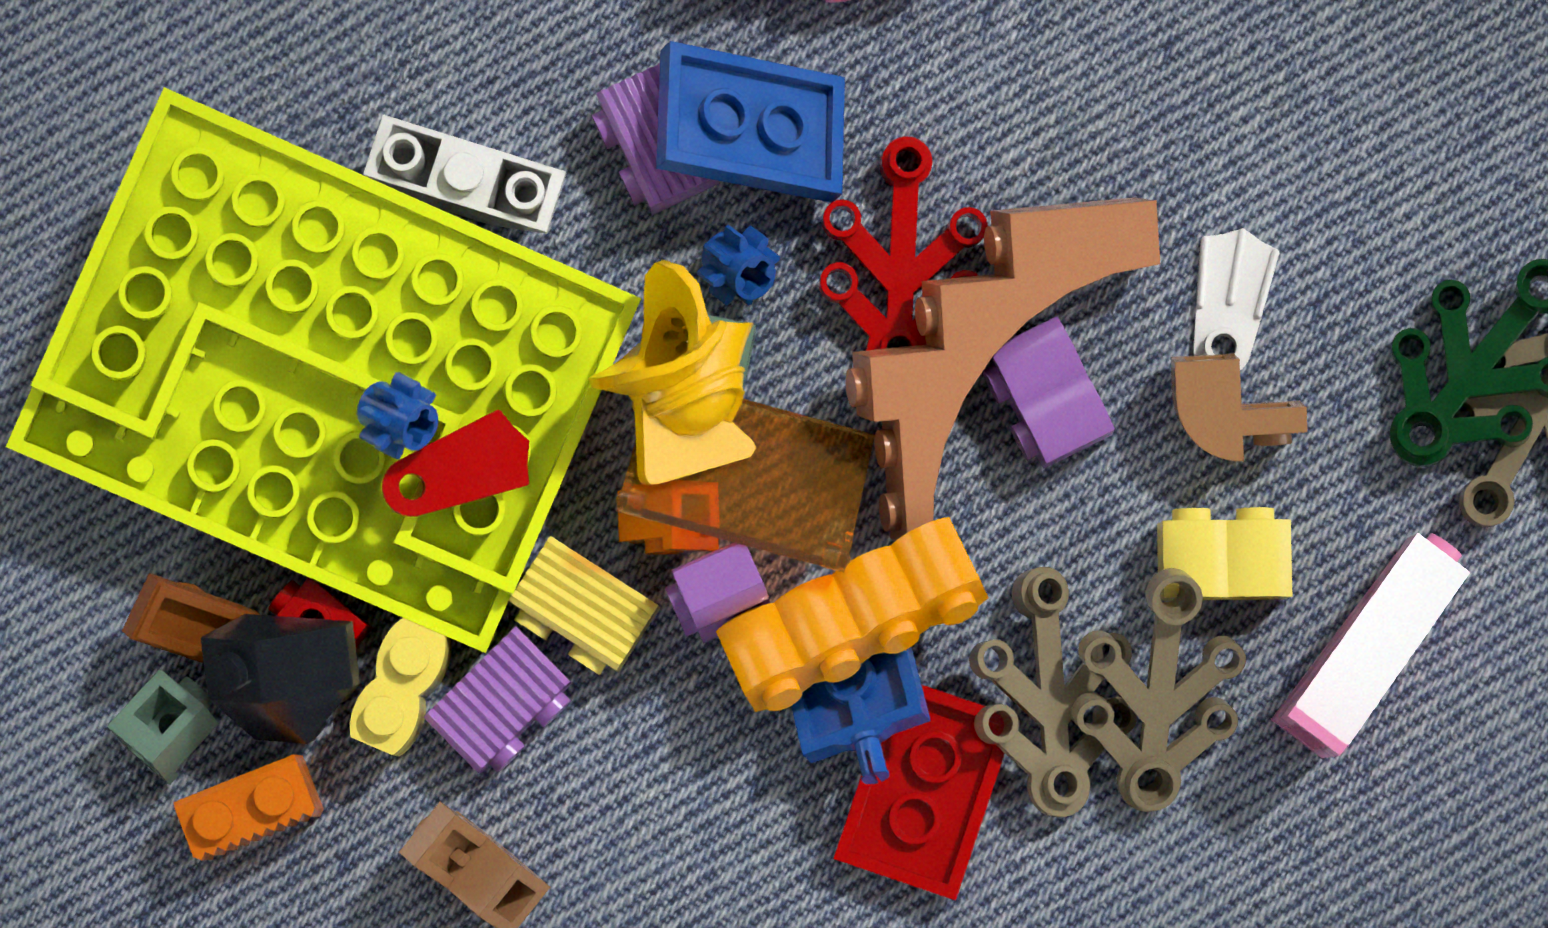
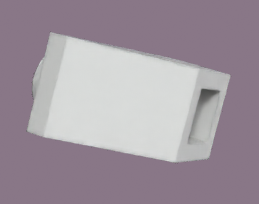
M387 115L382 116L363 173L368 178L438 209L489 225L544 234L548 233L567 174L563 170Z

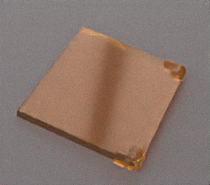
M743 399L732 422L753 440L756 449L751 457L655 485H644L637 476L635 441L622 490L616 497L617 512L646 518L816 564L820 567L845 572L846 566L851 561L849 554L875 434Z

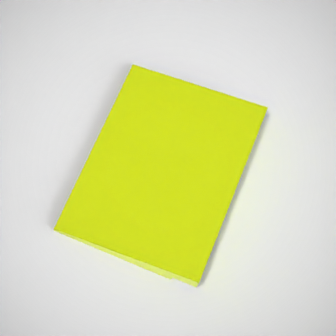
M164 87L31 383V391L6 447L486 653L511 594L514 593L601 393V390L591 388L589 377L613 365L641 298ZM396 372H400L420 382L422 387L434 392L436 397L430 405L437 410L438 426L433 438L427 445L495 410H501L509 422L529 440L527 462L529 484L420 516L409 517L395 512L384 499L382 493L383 477L393 463L415 451L404 447L401 458L394 459L375 449V446L360 439L359 435L365 428L357 417V407L362 394L375 382L384 381L391 385L392 378ZM405 475L400 481L399 489L405 498L414 500L421 496L423 483L415 475Z

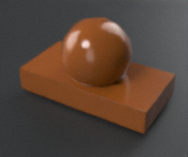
M149 573L122 632L132 640L204 663L200 637L244 614H261L255 609L206 593L194 584L174 582Z

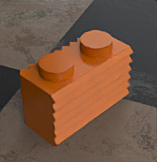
M298 754L290 755L173 802L192 856L201 861L213 860L214 856L225 855L226 851H235L238 846H249L250 841H261L262 836H273L274 831H285L286 826L296 827L298 822H308L310 817H320L324 809L303 756Z

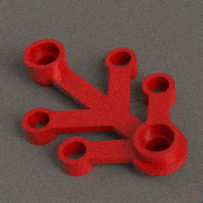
M905 136L893 140L885 148L880 159L881 175L892 186L889 254L861 224L860 210L853 202L845 199L835 200L827 206L822 215L821 223L824 232L832 239L841 240L888 292L887 314L885 317L857 289L858 276L850 265L842 262L832 263L820 275L818 286L822 296L830 302L838 303L869 337L866 351L887 349L888 342L895 338L903 339L909 346L926 345L925 336L920 335L916 319H913L914 292L922 286V281H928L963 248H971L979 244L984 238L986 227H988L987 219L981 211L973 207L961 208L949 220L947 230L915 257L919 185L926 180L931 171L932 155L926 144L914 137ZM901 151L913 152L919 160L918 168L912 172L901 170L896 163L897 154ZM838 209L846 210L852 216V227L845 231L835 229L831 225L830 214ZM962 217H969L975 220L979 229L978 235L974 238L962 237L956 228L957 220ZM961 270L953 274L951 278L979 275L970 270ZM833 272L845 274L850 282L849 290L842 294L832 292L827 286L828 275Z

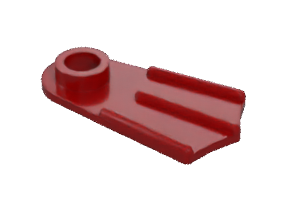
M495 410L393 463L383 477L382 493L384 499L395 512L404 516L414 517L527 486L529 484L527 464L529 440L509 422L501 410ZM411 474L421 479L423 492L419 498L410 500L401 494L399 484L405 475Z

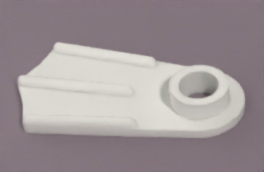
M1244 228L1225 234L1203 236L1201 238L1193 343L1194 356L1215 355L1211 348L1213 339L1218 336L1228 337L1234 344L1233 354L1240 359V370L1245 367L1250 358L1279 257L1278 249L1260 241Z

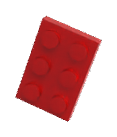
M922 685L931 721L893 734L887 740L881 742L889 777L884 781L877 777L878 783L865 784L860 777L833 859L956 901L1005 753L997 745L985 743L976 734L974 727L975 717L986 706ZM994 712L989 719V728L996 736L1003 732L1004 721L999 714Z

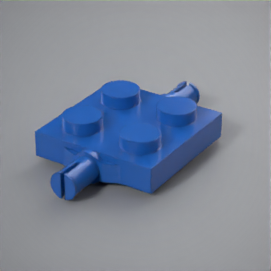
M912 647L895 654L883 652L872 655L861 663L860 669L853 676L843 681L814 683L802 692L801 698L791 706L803 756L811 763L845 751H856L862 774V782L865 784L878 783L877 777L881 781L889 777L881 742L887 740L893 734L931 721Z

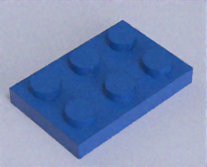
M670 41L660 50L656 169L832 203L843 192L845 77Z

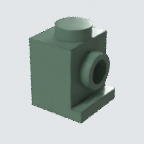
M159 669L107 727L127 750L171 785L179 776L175 771L219 723L208 710L213 703L209 700L208 694L198 684L187 676L178 684Z

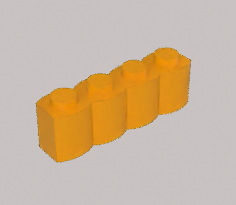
M945 517L911 530L890 546L869 551L852 559L833 574L812 579L793 588L774 603L758 606L734 617L718 628L716 633L742 691L754 711L758 712L766 709L769 711H780L795 704L801 698L802 692L814 683L823 681L830 683L840 682L853 676L860 669L861 663L872 655L883 652L895 654L907 650L918 641L920 634L930 626L943 623L945 625H956L968 620L977 612L978 606L989 597L950 518Z

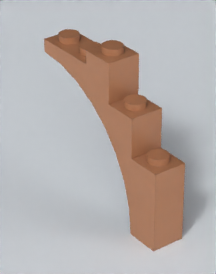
M1133 197L990 211L991 226L985 229L984 248L988 262L991 265L994 264V274L922 281L923 297H918L916 300L915 319L920 335L925 336L926 345L852 352L853 368L847 370L845 381L849 404L851 407H856L857 416L873 422L882 421V430H877L875 434V453L880 468H885L887 493L880 495L879 514L883 529L886 532L890 531V539L896 541L911 530L933 521L934 492L945 443L966 395L993 355L1029 319L1069 292L1114 273L1160 264L1157 200Z

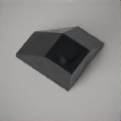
M244 614L200 637L209 700L254 740L308 744L314 741L327 725L326 720L340 703L346 701L360 684L353 621Z

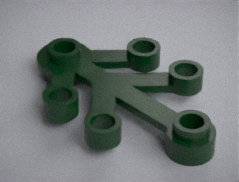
M1548 259L1533 260L1521 269L1515 288L1517 298L1472 353L1466 318L1470 305V292L1468 288L1457 280H1445L1435 287L1432 293L1431 307L1434 314L1441 320L1448 383L1432 402L1425 370V364L1429 359L1431 349L1428 336L1419 329L1407 328L1400 331L1394 337L1392 357L1395 363L1401 367L1405 408L1392 421L1390 442L1394 452L1402 461L1417 467H1427L1442 461L1455 444L1498 440L1505 446L1517 447L1529 439L1533 428V420L1530 413L1519 405L1505 406L1498 411L1497 415L1453 417L1470 398L1537 391L1542 396L1548 398V385L1543 383L1540 376L1541 372L1548 368V357L1540 360L1538 364L1493 369L1538 314H1548V299H1536L1529 291L1530 285L1536 281L1548 283ZM1453 291L1462 297L1463 303L1456 310H1447L1440 305L1439 297L1445 292ZM1409 339L1416 340L1422 345L1423 352L1417 358L1408 359L1400 353V344ZM1508 416H1516L1524 422L1525 430L1520 435L1510 436L1503 432L1500 425L1501 421ZM1425 426L1433 432L1434 440L1427 446H1418L1411 441L1409 434L1414 428Z

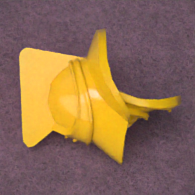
M666 260L654 263L645 274L644 321L641 342L618 362L604 371L589 377L591 388L628 395L632 400V408L635 411L637 476L644 485L664 483L751 457L756 449L753 440L732 422L742 404L745 393L743 390V373L745 369L739 366L754 323H734L722 320L711 323L706 312L699 283L684 266Z

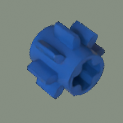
M727 225L723 232L714 235L703 246V267L697 271V275L710 284L708 292L725 305L731 303L736 296L748 306L752 305L754 299L760 298L768 292L775 280L776 269L774 264L780 260V256L767 247L769 238L751 225L745 229L743 234Z
M400 372L395 373L391 385L384 381L373 383L362 394L357 407L358 420L365 426L359 435L360 439L375 446V449L394 459L401 458L404 447L412 451L423 448L433 438L438 426L437 410L430 405L435 399L436 394L422 387L420 382Z

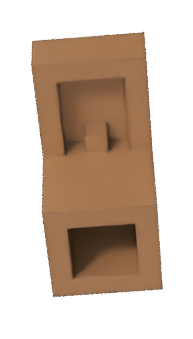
M1235 354L1170 357L1172 398L1176 415L1190 438L1209 454L1225 460L1244 461L1243 436L1253 435V445L1276 446L1291 444L1292 433H1307V408L1301 401L1241 404L1240 359Z
M441 801L428 817L417 825L411 838L399 851L413 866L446 887L477 916L495 928H518L550 889L546 882L464 815L458 811H453Z

